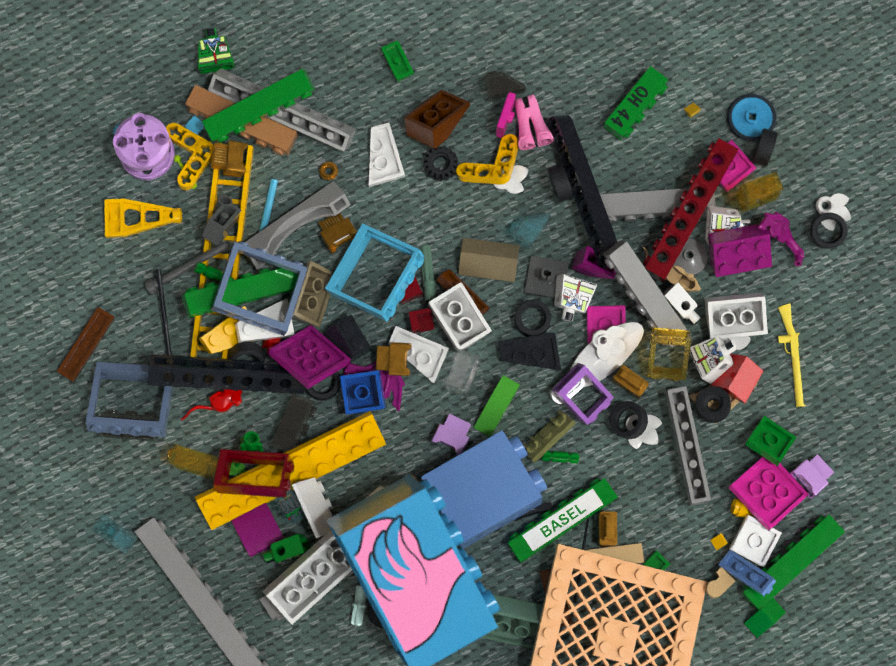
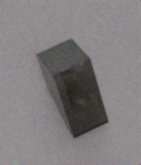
M491 71L484 76V84L489 102L507 98L509 92L516 95L526 92L525 84L502 71Z

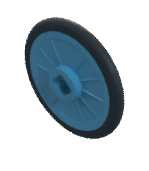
M747 94L737 98L731 104L727 120L731 131L737 137L745 141L754 142L759 141L764 128L771 131L774 130L777 117L773 105L766 98L756 94ZM749 115H755V120H750Z

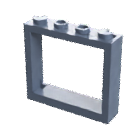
M234 242L231 246L211 311L284 336L288 331L307 267H304L298 261H287L281 255H270L264 249L251 248L245 242ZM237 252L298 274L283 322L222 301Z
M97 362L86 418L88 431L112 433L114 435L130 434L132 436L166 437L174 386L164 387L159 421L95 417L101 379L148 382L149 365Z

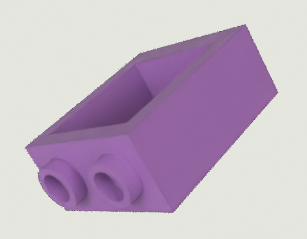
M577 363L552 389L554 394L576 418L586 425L594 422L598 417L597 415L609 407L610 401L614 398L592 372L580 363ZM584 376L603 395L585 414L566 395Z

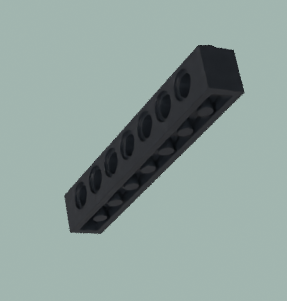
M150 354L148 385L304 394L305 386L278 362Z

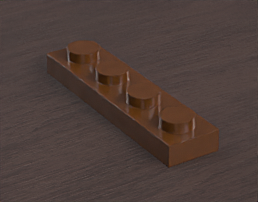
M98 307L57 372L75 382L115 317Z

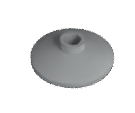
M689 238L674 265L683 268L688 274L695 275L706 266L708 259L707 251L702 243ZM686 253H692L693 257L687 258Z

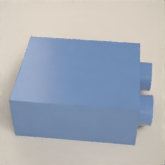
M502 430L421 476L422 481L427 479L432 487L435 486L441 494L446 507L440 510L439 513L440 515L445 513L449 521H454L464 539V542L458 545L460 548H467L542 504L540 493L547 489V485L536 468L530 472H527L521 459L528 456L517 435L508 440Z

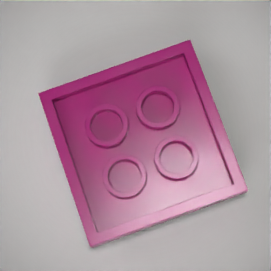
M764 457L758 460L728 487L768 531L809 495L781 463L776 466Z

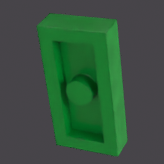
M398 40L381 48L397 82L414 75V71Z

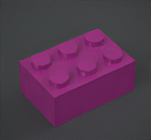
M759 224L708 233L710 262L715 276L721 277L772 267L770 233L766 228L763 231L758 228Z

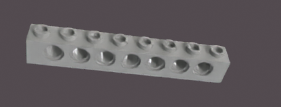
M219 69L213 74L208 91L238 103L264 89V87L226 70ZM297 102L290 108H280L278 114L268 117L341 151H345L350 147L356 132L355 128Z

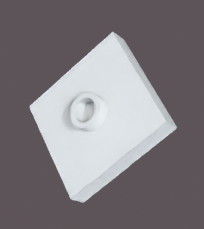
M747 514L729 549L765 567L782 533L774 528L768 531L757 519Z

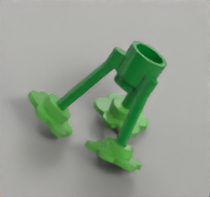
M249 431L241 437L240 451L259 450V452H263V444L259 442V435L256 432ZM232 463L229 475L236 477L246 472L245 465Z

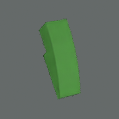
M503 375L474 428L491 437L518 391L520 384Z

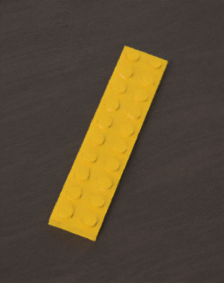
M371 411L285 452L294 461V472L290 474L291 488L287 493L294 490L292 485L314 477L317 479L386 445ZM259 465L228 480V483L279 487L283 466ZM215 487L195 496L196 502L211 530L264 503L278 498L217 493Z

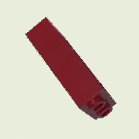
M220 449L213 486L217 493L286 498L287 491H290L291 488L290 474L294 472V461L291 460L289 454ZM246 463L283 466L280 486L228 483L231 464Z

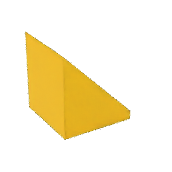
M692 103L684 108V110L691 118L699 113L701 108Z
M722 533L710 540L716 550L728 544Z

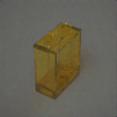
M777 172L740 185L735 197L742 213L778 200L784 188Z
M651 328L647 377L653 379L666 378L674 381L686 380L691 344L690 330ZM656 344L684 346L682 367L654 366Z
M174 444L173 448L169 449L167 455L168 463L173 468L214 480L218 457Z

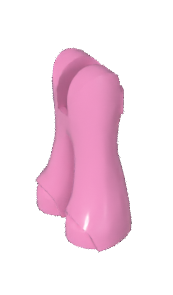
M534 94L527 96L528 106H530L528 108H524L525 104L522 97L515 99V109L519 125L518 147L520 150L536 147L529 119L533 123L538 147L549 145L554 140L552 133L543 120Z

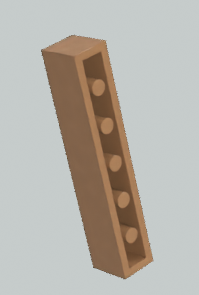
M195 85L185 105L188 113L196 117L201 115L207 119L236 103ZM267 117L261 118L262 122L255 126L251 124L246 126V130L239 134L245 140H249V138L255 140V143L262 148H266V146L272 148V151L280 156L283 154L289 155L298 137L297 131Z

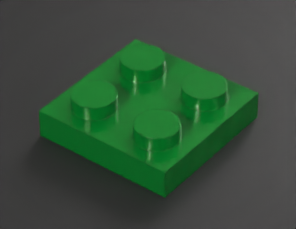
M764 416L745 445L778 466L797 437Z

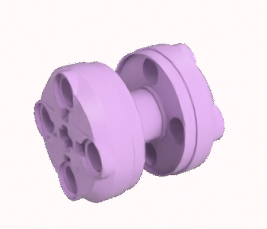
M137 113L125 119L116 129L113 138L114 149L124 169L131 176L140 180L152 181L163 176L171 168L175 149L166 127L160 120L150 115ZM139 121H145L144 125L136 126ZM153 169L150 174H144V171Z

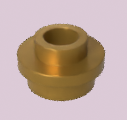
M333 162L323 163L319 168L320 176L327 181L335 179L338 175L336 164ZM330 168L332 169V173L326 174L325 170Z

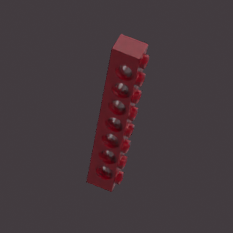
M718 138L716 143H711L707 150L710 153L708 158H703L698 166L701 169L698 175L694 174L689 182L692 185L689 191L685 190L680 198V201H682L680 207L676 206L671 214V217H673L671 223H666L661 231L664 234L662 239H657L652 247L655 250L653 255H648L643 263L651 277L664 283L737 154L738 148ZM717 157L722 163L716 165L713 163L712 158ZM708 173L713 179L707 181L703 178V174ZM694 190H701L703 196H695ZM691 206L694 208V212L687 213L684 207ZM682 222L685 225V229H677L675 223ZM666 239H674L676 245L669 246L666 243ZM662 254L666 256L667 261L659 262L657 255Z

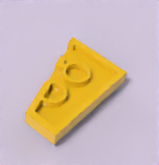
M227 317L199 338L208 354L232 348L238 343L235 324L240 320Z

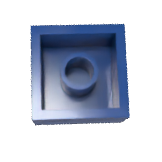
M381 370L340 376L346 414L386 409Z

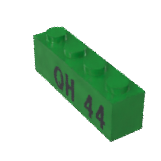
M650 66L606 120L603 128L621 141L624 137L628 139L634 131L632 127L635 123L640 124L646 116L644 112L654 107L657 102L655 100L658 95L662 96L668 89V86H666L668 79Z

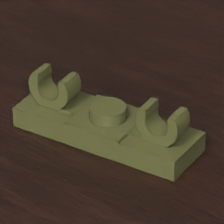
M558 410L559 414L555 418L551 417L549 424L544 426L534 438L530 437L531 441L527 445L523 444L528 454L526 457L533 463L538 461L576 424L563 411Z

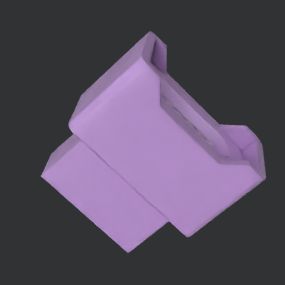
M449 414L445 424H439L431 443L440 442L454 449L456 454L460 455L468 444L469 437L466 435L471 424Z
M817 454L810 462L805 459L790 474L805 487L809 494L808 497L812 499L829 484L826 479L834 471Z

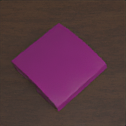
M267 503L231 520L249 557L271 547L272 543L284 539Z

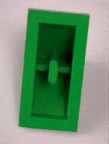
M772 598L744 624L758 638L786 612Z

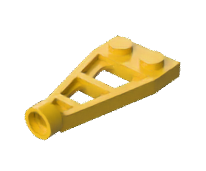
M104 199L106 238L127 237L171 223H182L181 208H170L129 199ZM128 209L139 211L141 213L140 222L131 226L125 225V211ZM146 211H158L160 219L147 223Z

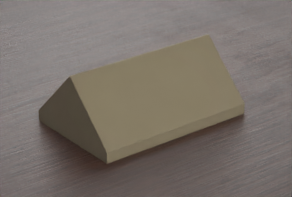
M463 238L458 275L515 282L520 245Z
M308 260L306 275L292 320L320 328L330 298V294L325 287L334 272Z

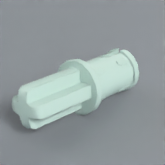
M356 586L354 603H352L351 624L356 626L362 625L364 609L367 608V605H365L367 596L361 586Z

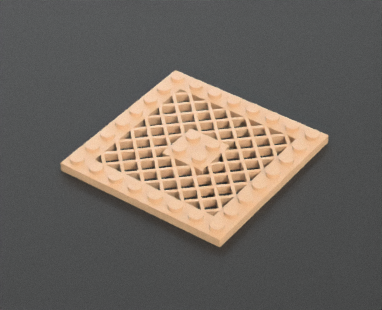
M557 544L530 666H551L552 660L556 666H567L570 663L572 666H577L575 660L581 656L585 659L586 666H593L599 661H602L604 666H609L606 659L617 661L612 666H625V664H631L632 660L636 666H645L649 662L652 666H657L654 659L662 655L666 662L663 666H690L707 582ZM573 569L578 570L577 572L572 574ZM585 572L596 574V576L589 579ZM581 573L585 583L578 587L573 578ZM604 577L615 579V581L608 584ZM599 578L604 588L596 591L592 582ZM623 582L634 585L627 589ZM571 583L574 590L568 593L569 584ZM618 583L623 592L615 596L610 587ZM588 585L593 595L585 599L580 590ZM641 586L651 588L652 590L645 594ZM637 588L641 597L634 601L629 592ZM607 590L612 599L604 604L599 594ZM660 591L670 593V595L664 598ZM577 593L582 602L573 606L569 597ZM656 593L660 600L655 605H652L648 599V596ZM625 595L630 604L622 608L618 599ZM674 597L679 606L671 610L666 601ZM596 598L600 607L592 611L587 602ZM644 600L649 609L641 613L636 604ZM566 602L570 609L563 613ZM614 602L619 611L611 616L606 607ZM582 605L585 606L589 613L583 618L576 611ZM660 605H663L667 611V614L659 617L655 610ZM633 607L638 616L629 620L625 611ZM603 610L607 617L600 616L598 621L595 614ZM680 610L677 621L676 617L674 616V613ZM572 612L577 621L569 626L565 616ZM651 612L656 621L648 625L643 616ZM621 614L625 622L615 620L614 618ZM670 616L674 626L667 629L662 621ZM589 617L592 618L596 625L590 630L587 629L583 622ZM638 619L641 620L645 627L639 632V625L632 624ZM562 621V623L565 626V629L559 632L560 624ZM580 624L584 634L576 637L572 628ZM659 624L663 633L656 637L651 628ZM597 630L594 641L593 637L591 636V633ZM675 630L674 639L670 635V632ZM568 631L573 641L565 645L560 636ZM647 631L652 640L644 644L639 635ZM587 636L592 645L584 650L579 641ZM666 636L670 645L663 649L658 640ZM636 640H637V642H638L639 645H640V648H638V649H636V650L634 651L635 644H636ZM558 641L561 648L555 651L556 642ZM654 643L659 652L651 656L647 647ZM576 644L580 653L572 657L567 648ZM593 649L592 655L598 658L591 662L586 653ZM669 649H671L670 658L665 653ZM643 650L648 659L640 664L635 655ZM564 651L569 660L560 664L556 655Z

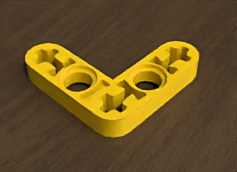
M171 123L166 129L172 142L192 153V156L177 177L179 187L183 190H190L212 160L213 144L177 123ZM177 129L179 135L173 134L172 136L170 130L174 131ZM189 137L195 139V143L191 146L185 144V140ZM207 147H209L210 153H209V152H206V153L204 154V156H203V158H204V160H203V159L201 158V156L203 155V149H202V148L206 149ZM193 162H200L202 166L200 169L194 170L191 168V164ZM189 172H190V173H191V175H190V177H189L190 183L186 182L185 184H183V180H182V179H187V177L189 176Z
M507 134L502 137L495 164H460L456 169L459 179L463 182L500 185L509 182L519 148L516 136ZM505 156L511 157L507 162L501 161ZM481 171H488L486 176H479Z

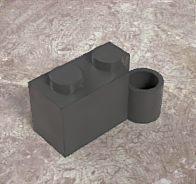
M220 195L214 207L215 213L208 220L202 237L217 246L234 228L241 213V209L232 205V199L227 195Z

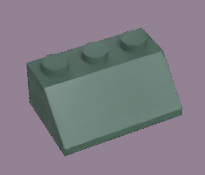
M492 594L500 608V611L492 615L498 628L481 638L533 649L534 644L515 639L537 635L543 605Z

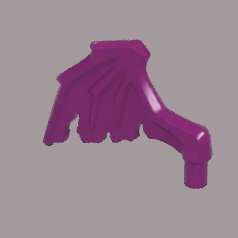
M776 211L774 214L764 213V218L758 228L764 231L769 226L770 236L773 238L777 237V240L782 243L786 241V245L795 254V266H801L804 251L793 239L789 229L790 221Z
M377 360L367 366L350 363L343 370V376L377 371ZM381 370L385 399L389 398L391 391H393V406L397 411H400L402 386H405V383L401 376L389 375V371Z

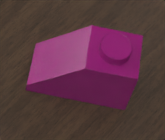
M586 246L576 252L572 269L589 277L615 278L616 272L613 269L601 268L598 265L591 247Z

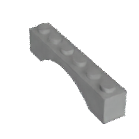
M333 181L245 243L254 249H264L268 254L274 256L281 243L296 229L319 218L336 216L349 207L350 203L345 193ZM247 256L257 270L266 264V262Z

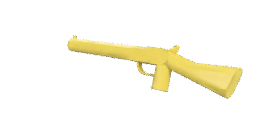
M790 303L778 307L788 335L778 336V343H784L785 351L791 354L796 407H803L806 405L803 403L798 335L800 333H795L792 325ZM786 343H790L791 353L786 350Z

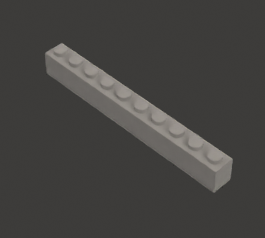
M153 517L135 531L137 536L233 666H269L265 660L261 662L257 657L260 653L253 644L249 646L246 642L248 637L242 629L237 630L234 626L236 620L230 613L226 615L222 608L225 606L218 597L215 599L212 596L211 592L213 589L207 581L203 583L200 580L201 573L196 566L191 567L188 561L190 558L184 550L181 552L176 547L178 542L173 535L168 536L165 530L167 527L161 519L157 521Z

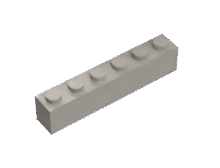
M690 188L600 194L610 223H615L618 219H624L625 222H633L636 218H643V220L649 221L661 216L662 219H672L671 214L676 206L679 208L682 203L680 198L685 190L689 191ZM694 190L695 196H703L701 190ZM715 193L713 194L707 207H716ZM686 206V207H684V209H685V211H686L687 213H693V212H694V208H693V207H691V206ZM707 207L701 217H707Z
M620 240L603 253L606 258L604 260L606 265L616 272L615 278L621 285H625L627 288L626 294L631 300L634 299L638 304L636 306L637 310L647 317L648 326L653 331L656 330L658 333L657 338L663 346L674 347L690 334L628 242Z
M687 387L669 389L665 395L689 507L709 503L711 497Z

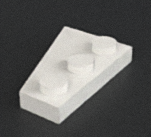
M385 123L371 127L369 187L405 177L390 124Z
M288 298L257 312V314L283 322L289 305ZM292 319L284 336L243 321L235 324L238 343L285 338L295 334Z
M395 326L388 344L390 345L391 342L412 343L411 349L407 352V360L431 382L435 383L449 348Z

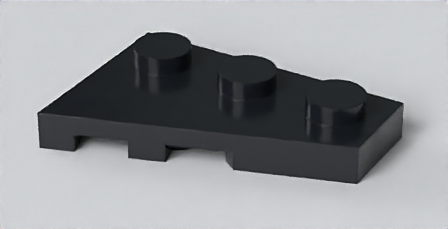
M555 333L498 342L501 362L561 371Z

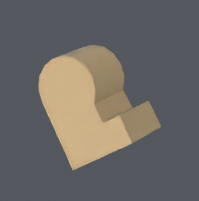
M722 567L714 573L718 578L709 582L706 586V594L710 598H718L735 582Z

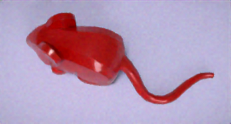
M223 389V392L218 391L209 397L211 406H195L181 420H184L191 412L197 409L225 413L233 405L239 406L242 403L241 396L243 390Z

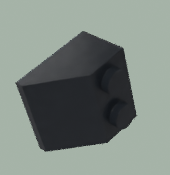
M352 315L335 323L323 333L328 340L351 359L350 363L371 351V346Z

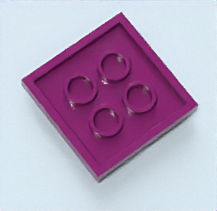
M312 325L270 348L268 353L307 389L349 365L351 360Z

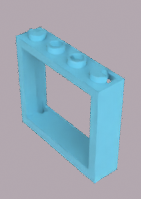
M362 223L325 289L330 295L388 322L389 318L394 315L397 304L404 298L406 288L413 282L417 269L422 266L425 256L420 249ZM371 238L411 256L381 311L341 292Z

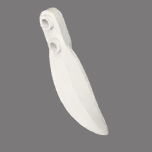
M637 322L618 325L626 330V333L621 338L626 345V352L624 354H611L607 362L603 361L597 356V347L591 341L576 357L571 369L577 363L583 364L599 381L603 380L620 367L638 346L644 333L642 325ZM605 337L600 338V342L605 340ZM584 376L566 395L571 399L583 387L593 384ZM551 389V399L555 403L563 404Z

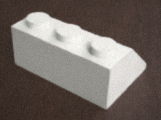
M462 282L428 302L429 308H431L434 316L458 353L492 332Z
M761 292L704 298L710 339L713 337L723 339L768 334L765 296Z
M314 477L295 483L292 486L315 537L319 541L331 530L326 520L333 517L330 512L333 507L329 498L324 499L322 492L325 489L321 481L317 482Z

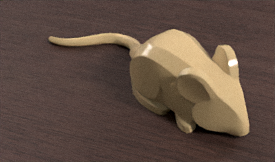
M643 247V249L645 250V253H646V258H647V256L649 255V254H648V251H647V249H646L645 247ZM674 265L666 278L670 284L679 283L687 293L701 290L693 274H688L679 266Z

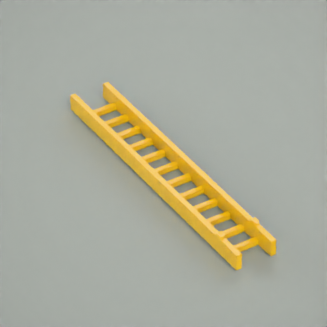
M248 145L246 163H243L246 168L244 182L219 179L220 169L213 168L207 222L215 213L214 207L218 199V185L243 187L242 199H232V204L241 205V213L236 222L238 223L237 236L227 235L223 241L243 242L254 152L252 145ZM206 238L203 253L211 248V242ZM238 252L233 264V273L230 274L234 280H237L239 277L241 253ZM219 253L212 258L228 259L229 254ZM209 259L203 262L206 266L209 264ZM202 273L200 275L199 289L204 288L207 277L203 276ZM217 312L207 313V314L223 315V314H220V313H217ZM202 315L195 317L190 357H197L198 351H206L203 345H199L200 332L207 333L213 328L201 326ZM230 348L218 352L223 353L222 359H228Z

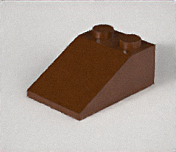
M441 89L404 117L406 136L434 149L448 139L469 108L470 102Z

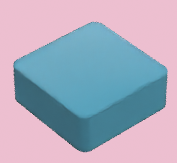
M193 116L185 125V128L198 135L203 130L204 125L201 120Z

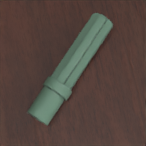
M424 245L420 247V251L425 256L422 264V285L425 302H429L436 298V281H434L431 247Z

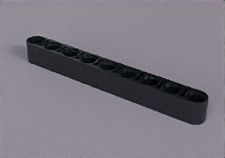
M569 115L551 116L548 120V128L553 135L555 148L569 180L573 197L598 265L601 268H609L604 261L606 258L603 253L615 245L617 239L575 125Z

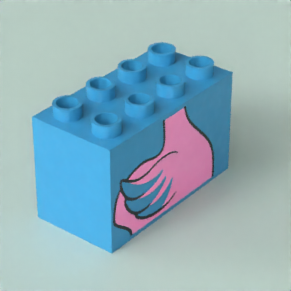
M410 474L329 518L326 522L398 656L406 666H431L498 628L492 615L500 611V608L490 590H485L480 581L474 582L482 577V573L471 555L468 556L462 547L457 549L456 546L463 543L464 539L454 521L450 522L445 513L439 515L438 511L444 509L446 504L435 486L432 487L427 479L418 482Z

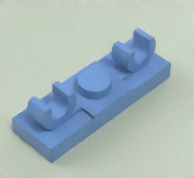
M729 550L718 564L720 568L722 567L726 572L762 596L769 594L776 582L773 577L732 550Z

